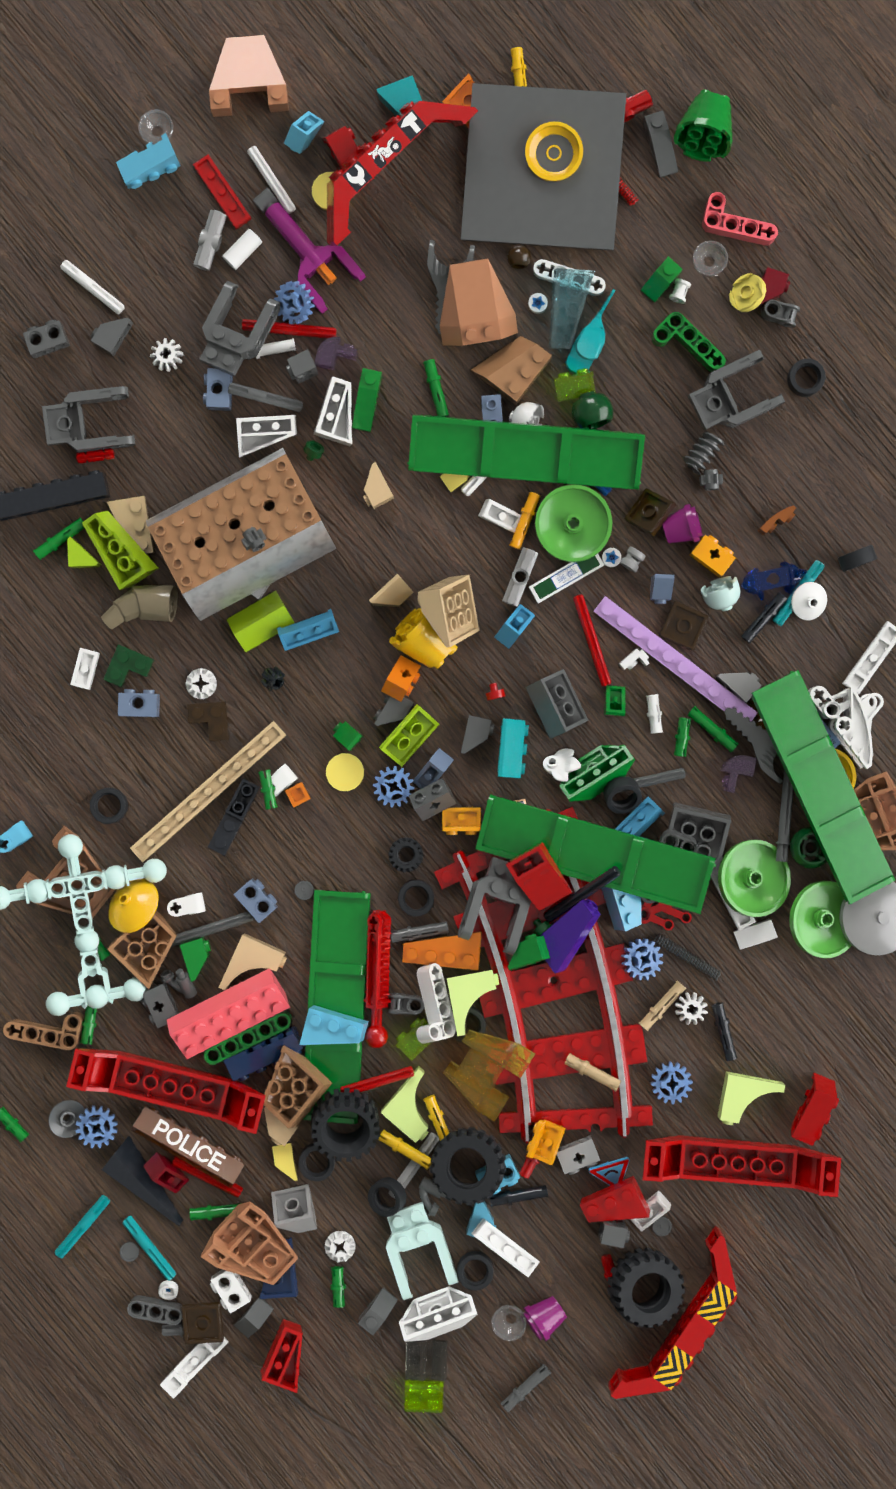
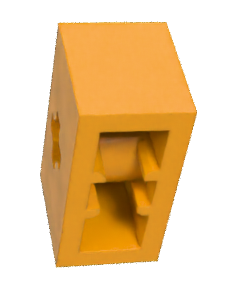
M704 535L689 555L720 578L736 557L733 556L734 552L718 545L719 541L711 535ZM716 551V557L711 559L710 552Z

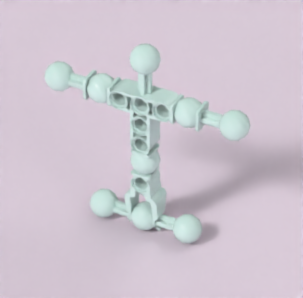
M68 834L63 836L58 842L59 853L67 859L68 876L57 877L51 881L49 879L46 881L34 879L28 884L25 882L24 888L8 890L0 886V910L5 909L12 901L26 899L27 904L30 901L42 903L48 898L70 896L76 928L74 943L80 951V956H82V971L78 974L81 994L67 996L63 992L50 994L46 1000V1008L50 1014L61 1016L70 1007L80 1005L84 1009L87 1006L99 1009L104 1007L107 1002L113 1004L114 999L123 997L136 1002L144 998L143 993L147 991V987L137 978L127 980L124 986L110 988L108 970L102 967L98 955L99 936L94 931V926H92V913L88 893L99 891L103 887L105 889H108V887L120 889L126 884L130 886L129 881L143 878L151 883H157L164 879L167 873V868L163 861L150 859L144 863L143 867L127 870L126 865H124V868L119 865H113L107 870H102V872L91 871L81 873L78 855L82 852L83 844L78 836ZM97 876L102 879V882L99 885H94L91 883V879ZM74 880H79L83 885L81 888L76 889L71 883ZM59 883L62 885L63 890L55 892L52 886ZM83 899L86 904L84 907H77L75 901ZM80 918H87L89 924L81 926L78 920ZM92 955L96 960L93 963H87L85 958ZM96 974L103 976L104 986L93 985L86 990L84 978L88 975L93 977Z

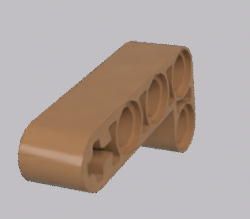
M72 1012L64 1019L62 1028L13 1019L4 1025L3 1033L7 1038L63 1050H72L80 1043L84 1017L79 1012ZM71 1017H75L78 1020L77 1026H73L70 1023ZM13 1025H15L14 1028L18 1030L14 1033L13 1029L10 1028ZM29 1028L36 1030V1037L29 1035ZM48 1032L55 1034V1041L48 1039ZM67 1036L74 1038V1045L67 1043Z

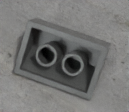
M564 669L525 687L550 739L588 721Z

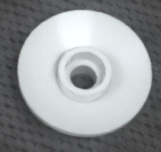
M814 582L803 583L793 593L791 600L793 612L803 620H813L819 617L825 610L827 595L821 585Z

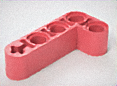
M714 192L710 195L702 220V228L705 232L766 246L774 242L778 235L775 225L723 213L726 203L725 196L720 192ZM718 200L720 202V206H713L711 201ZM707 219H714L716 225H709ZM726 223H733L735 229H728ZM745 227H751L753 233H746ZM766 231L769 232V236H770L769 238L766 237V236H767V234L765 233Z

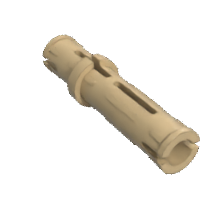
M676 981L654 1007L651 1006L649 1013L639 1024L649 1031L658 1019L661 1020L662 1014L686 988L679 981Z
M571 1053L568 1055L567 1061L564 1063L565 1065L579 1071L580 1075L583 1076L584 1074L615 1092L617 1091L621 1080L592 1066L587 1060L583 1061Z

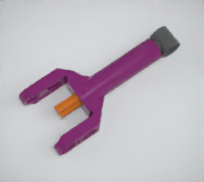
M268 188L253 199L258 209L263 214L265 213L268 220L301 258L298 272L299 285L305 284V290H311L309 297H314L311 302L321 314L327 311L328 308L322 297L307 281V278L310 279L314 274L318 273L327 285L332 284L337 277L326 264L333 259L334 255L354 279L361 282L366 278L363 271L342 246H315Z

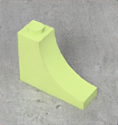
M493 970L447 978L457 1036L466 1035V1017L473 1003L483 994L496 990V985H499L497 973L493 974Z
M420 1066L414 1071V1076L408 1078L381 1109V1114L415 1143L419 1139L422 1141L429 1133L427 1131L428 1124L421 1117L415 1100L418 1083L424 1075V1070Z
M726 1071L718 1118L722 1120L723 1124L727 1125L739 1123L742 1113L754 1099L767 1093H784L785 1084L780 1081Z

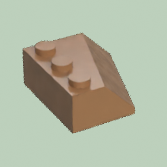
M520 336L470 371L513 404L517 405L550 362L552 355L538 344Z
M156 910L151 920L143 928L132 933H121L109 945L108 950L149 989L177 935L165 918Z
M284 1045L279 1061L275 1065L273 1077L269 1081L264 1094L266 1095L264 1106L290 1129L300 1124L331 1086L332 1082L306 1057Z

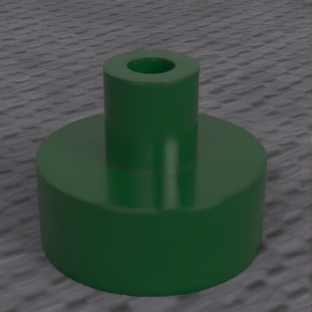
M307 441L304 447V452L307 455L306 459L313 461V459L321 458L324 447L316 441Z
M538 918L533 922L536 927L533 934H536L538 937L552 925L547 921L542 923Z

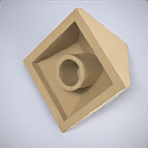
M397 574L369 601L373 606L400 607L414 592Z

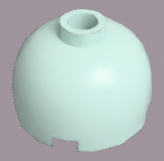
M731 576L721 577L711 581V586L706 588V585L701 588V594L705 603L710 608L728 611L732 609V605L740 597V586L737 577H734L733 580Z

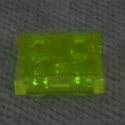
M588 368L576 370V374L569 375V372L559 373L558 377L554 378L558 402L578 398L584 393L595 391L593 371H588Z
M424 1017L421 1020L417 1018L410 1025L411 1030L407 1033L403 1031L396 1038L398 1042L395 1046L400 1048L411 1061L430 1044L420 1043L416 1035L419 1027L429 1025Z
M405 1380L404 1411L442 1413L444 1381Z

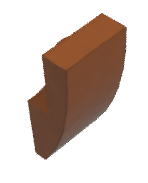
M793 505L781 510L768 519L758 531L762 535H765L767 532L771 534L777 526L776 521L780 525L785 522L789 523L796 515L793 513L796 507Z

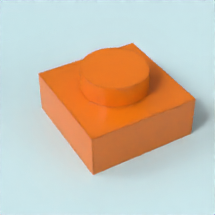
M303 782L285 790L293 808L311 799Z

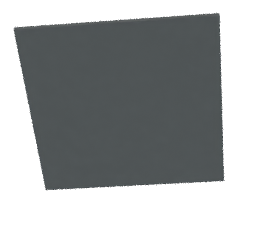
M472 83L471 107H476L478 112L470 119L461 240L614 251L627 93ZM555 121L571 126L578 133L583 144V157L579 168L574 174L564 180L553 182L543 180L531 171L526 161L525 147L530 134L538 126ZM557 134L544 137L536 149V159L539 165L549 172H560L566 169L573 158L571 143L565 137ZM551 145L559 146L562 151L561 157L556 161L548 159L546 151ZM552 147L549 149L548 155L550 158L556 159L559 157L560 151L558 148Z

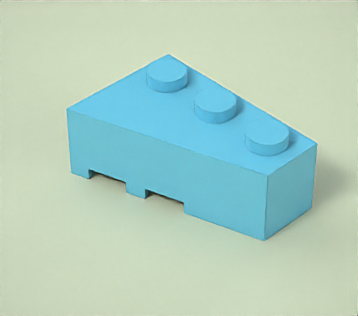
M166 133L161 136L162 140L153 145L152 142L146 144L147 149L139 153L134 151L116 162L128 189H136L143 182L148 180L154 181L160 175L166 172L173 173L180 167V163Z
M314 1005L308 1010L299 1045L360 1043L364 1040L369 1021Z

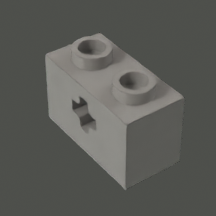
M591 1135L561 1146L557 1152L564 1174H575L580 1171V1168L585 1166L587 1168L593 1167L600 1161ZM576 1153H579L581 1155L580 1160L576 1158Z

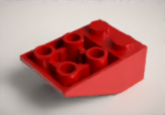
M543 842L506 864L517 884L539 911L572 893Z

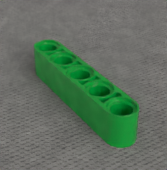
M282 1011L210 1047L204 1053L205 1061L212 1065L217 1064L288 1029L292 1023L291 1014L287 1011ZM278 1017H286L288 1024H279ZM268 1025L271 1030L270 1033H263L261 1026ZM245 1033H250L253 1036L252 1042L244 1040L243 1036ZM226 1043H235L236 1049L233 1051L229 1050ZM209 1051H217L219 1057L217 1059L211 1058Z

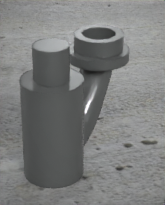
M178 969L175 972L177 975L176 980L171 970H164L160 974V980L163 983H168L175 990L184 994L185 998L190 999L197 994L189 974L184 972L183 969Z
M424 1176L419 1185V1195L429 1211L428 1215L435 1216L439 1206L436 1205V1202L432 1204L427 1194L429 1193L437 1198H445L446 1195L443 1192L440 1194L437 1190V1184H434L432 1179Z

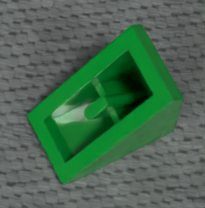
M606 686L604 715L625 716V687Z

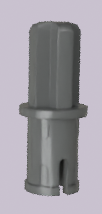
M183 1321L177 1325L163 1324L162 1335H180L183 1337Z

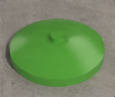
M582 485L562 486L550 492L541 502L535 518L536 535L542 547L551 556L566 562L585 561L598 554L608 542L612 531L611 511L603 497L593 489Z
M747 840L734 845L724 855L719 866L718 884L723 899L735 912L748 917H762L775 912L786 900L791 885L790 869L787 862L776 861L777 848L774 845L762 840Z
M817 881L806 886L797 895L791 907L789 922L792 936L804 952L815 957L833 958L841 955L852 946L845 938L840 925V909L844 897L837 882Z

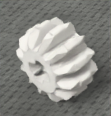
M164 338L163 344L156 341L158 348L152 347L151 349L155 353L150 354V357L155 359L153 365H159L158 369L161 371L166 368V371L170 372V366L177 369L178 367L175 363H182V360L178 358L183 356V352L179 351L181 346L179 344L175 345L173 339L168 343V340ZM168 351L171 355H168V358L165 359L164 355Z
M686 992V999L680 996L679 1000L682 1003H675L676 1007L681 1008L676 1010L675 1013L680 1015L679 1020H685L687 1025L690 1024L691 1019L694 1025H697V1018L701 1021L704 1020L701 1013H708L705 1009H702L708 1005L706 1002L701 1003L704 998L702 996L697 998V993L693 992L690 998V994ZM690 1004L696 1007V1009H693L694 1012L692 1013L689 1010H687Z

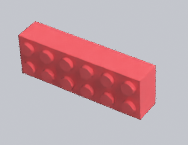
M269 968L166 1021L170 1036L186 1059H189L290 1008L284 989Z

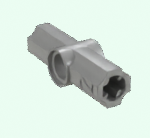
M210 210L205 229H202L199 236V248L193 264L195 267L210 271L215 252L219 250L221 244V233L226 221V214L217 210Z
M522 548L504 594L503 602L518 607L538 556L537 552L528 548ZM518 572L524 573L525 581H516L515 574Z

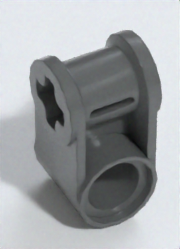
M770 300L762 307L761 316L766 321L794 328L796 326L795 318L797 312L800 311V307L794 304ZM767 307H773L775 314H770L767 311Z
M389 993L391 1003L388 1013L416 1015L424 1009L423 999L419 995ZM418 1000L421 1003V1008L413 1009L411 1002Z

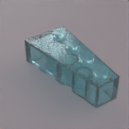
M561 268L554 270L549 349H571L595 271Z

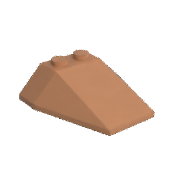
M488 258L451 264L449 266L440 320L442 345L464 346L500 340L518 333L516 314Z
M886 771L867 778L854 791L881 850H896V786Z
M251 1202L236 1206L214 1230L201 1254L203 1259L217 1268L274 1285L298 1259L296 1253L268 1215Z

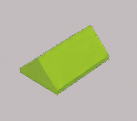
M277 591L272 592L226 619L234 636L245 652L277 635L278 627L283 628L295 623Z
M417 704L379 748L402 767L440 724Z

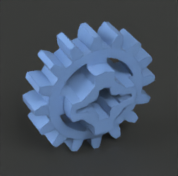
M292 281L286 282V284L280 285L281 290L275 292L278 297L274 298V300L281 303L278 316L283 315V321L289 320V324L295 322L299 324L302 321L308 320V316L313 314L310 308L315 307L311 303L314 297H309L311 290H305L306 285H299V281L293 283Z
M394 766L393 770L386 767V773L381 770L379 772L382 776H375L378 783L373 784L374 787H377L374 794L380 795L377 800L383 799V805L389 802L392 808L394 803H397L400 807L402 800L405 803L408 802L406 797L411 795L409 791L415 788L410 786V783L414 780L407 778L410 773L404 774V768L397 771V766ZM389 774H396L394 779L388 780L384 778ZM402 777L406 781L407 789L401 785ZM385 782H397V787H399V789H401L402 791L394 790L393 792H391V787L388 786V784H386ZM381 784L386 787L387 793L385 796L381 791ZM398 793H399V794L403 795V796H402L401 798H399V799H395V800H392V799H391V798L393 797V795H395V794H398Z
M644 938L642 941L641 939H635V943L629 942L630 948L624 947L627 953L626 955H621V957L625 958V961L621 964L627 966L624 971L631 972L630 977H636V980H642V978L649 980V975L655 977L654 971L661 970L658 964H663L659 960L663 954L657 952L660 947H654V941L648 942V939ZM644 946L640 951H636L637 948Z
M669 1061L668 1066L661 1063L662 1069L656 1067L657 1074L651 1075L655 1079V1081L650 1082L651 1086H655L652 1089L653 1093H658V1099L664 1097V1103H667L668 1099L672 1104L675 1103V1099L682 1102V1096L688 1097L686 1091H692L688 1084L693 1083L691 1079H688L691 1076L690 1072L684 1073L687 1068L685 1066L680 1068L678 1062L675 1066H673L671 1061ZM675 1071L681 1073L683 1078L677 1077ZM667 1072V1074L663 1078H660L662 1074ZM671 1076L673 1080L676 1082L673 1083L672 1089L668 1084L670 1082ZM660 1087L666 1088L668 1090V1094L663 1093L660 1090ZM680 1087H683L679 1093H676Z
M94 1105L92 1106V1111L86 1108L85 1115H79L82 1121L76 1122V1125L80 1126L76 1129V1133H81L78 1139L84 1138V1145H87L89 1142L91 1143V1148L95 1144H98V1147L101 1148L103 1142L109 1145L108 1139L114 1140L115 1136L112 1133H117L118 1129L114 1126L118 1125V1121H113L115 1114L109 1115V1108L103 1111V1106H100L99 1110H96ZM92 1115H100L99 1117L95 1118L91 1117ZM106 1120L109 1122L110 1130L105 1126ZM84 1124L88 1127V1134L84 1130ZM100 1124V1128L93 1129L94 1125ZM97 1136L103 1137V1138H100V1139H94V1137H97Z

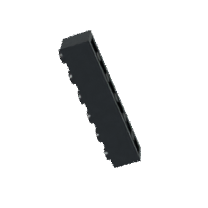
M99 470L88 472V475L82 477L80 474L70 476V479L64 481L62 479L51 480L50 484L46 485L36 483L32 485V488L25 489V487L14 488V492L10 493L0 491V522L109 498L110 492L106 475Z

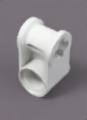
M286 764L281 766L271 776L272 783L276 789L274 792L275 797L298 779Z
M202 892L170 901L167 906L168 913L171 916L177 917L205 912ZM175 902H177V905H181V909L178 910L179 913L176 910H172Z

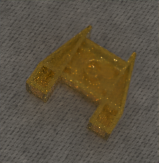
M469 1030L462 1042L471 1048L463 1062L459 1066L451 1061L443 1073L478 1112L495 1122L509 1098L493 1087L504 1068L521 1078L535 1053L519 1043Z

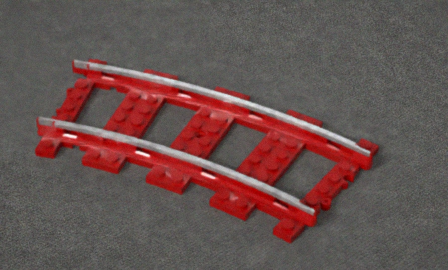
M572 806L558 813L578 819ZM459 850L453 854L455 862L434 871L442 889L460 882L468 901L472 884L478 880L476 873L489 867L491 857L501 860L507 858L479 850L465 856L464 852ZM563 875L572 893L540 911L531 902L522 933L536 928L533 922L538 918L542 923L547 921L544 918L545 912L589 882ZM602 889L586 898L595 902L597 906L606 903ZM484 894L473 933L482 931L481 947H485L491 970H493V974L497 973L499 985H496V990L483 994L479 999L484 1018L503 1013L509 1043L490 1046L496 1085L515 1082L517 1112L499 1113L500 1133L521 1132V1139L529 1143L528 1125L534 1122L535 1126L536 1122L544 1119L563 1126L566 1130L587 1129L591 1132L593 1124H598L600 1131H603L604 1128L617 1127L619 1136L623 1138L629 1135V1127L652 1126V1106H632L628 1065L647 1062L642 1026L639 1023L622 1026L614 987L617 984L633 981L632 977H630L631 972L624 971L627 966L621 964L625 961V958L621 957V955H626L624 943L604 947L596 921L584 940L587 952L576 954L563 972L554 973L547 962L511 971L508 969L509 963L506 953L503 952L504 947L501 940L507 938L506 933L515 904H508L499 900L488 903ZM464 912L453 916L458 930ZM565 912L564 914H562L561 916H559L558 918H556V919L553 920V921L559 920V919H560L562 916H564L567 912ZM551 977L557 978L555 984L550 982ZM594 990L597 991L604 1029L532 1040L526 1039L520 1009ZM571 1053L583 1061H589V1064L598 1069L610 1068L611 1076L621 1080V1083L616 1092L612 1090L614 1107L536 1111L533 1079L578 1073L579 1071L564 1064Z

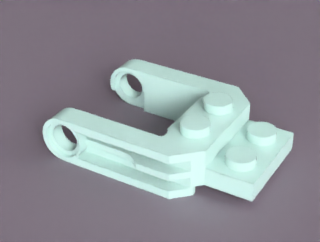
M423 1202L402 1208L395 1215L387 1217L392 1233L386 1242V1250L403 1300L412 1298L413 1294H411L409 1289L408 1277L400 1252L429 1244L431 1241L435 1242L448 1284L452 1285L459 1282L440 1224L428 1219Z

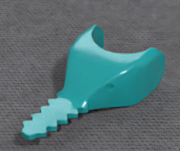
M613 289L601 309L576 338L565 362L567 369L571 373L576 375L587 373L594 359L599 357L605 344L602 314L616 290Z

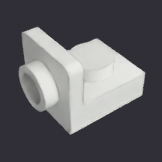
M635 649L618 665L622 670L626 668L630 670L638 663L636 659H639L644 666H647L649 664L647 660L649 657L642 649L640 651Z

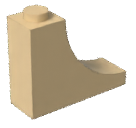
M244 933L218 988L227 990L233 979L247 970L270 968L277 972L279 967L283 968L287 960L284 957L286 952Z

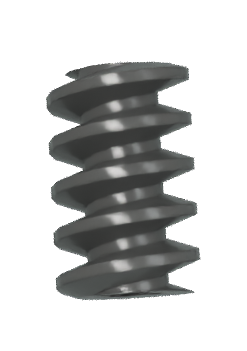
M704 432L702 434L703 438L697 440L699 444H694V450H689V456H684L683 458L688 468L697 475H701L698 470L699 468L705 470L703 462L710 463L708 456L715 457L712 451H720L717 445L724 446L721 439L709 432Z

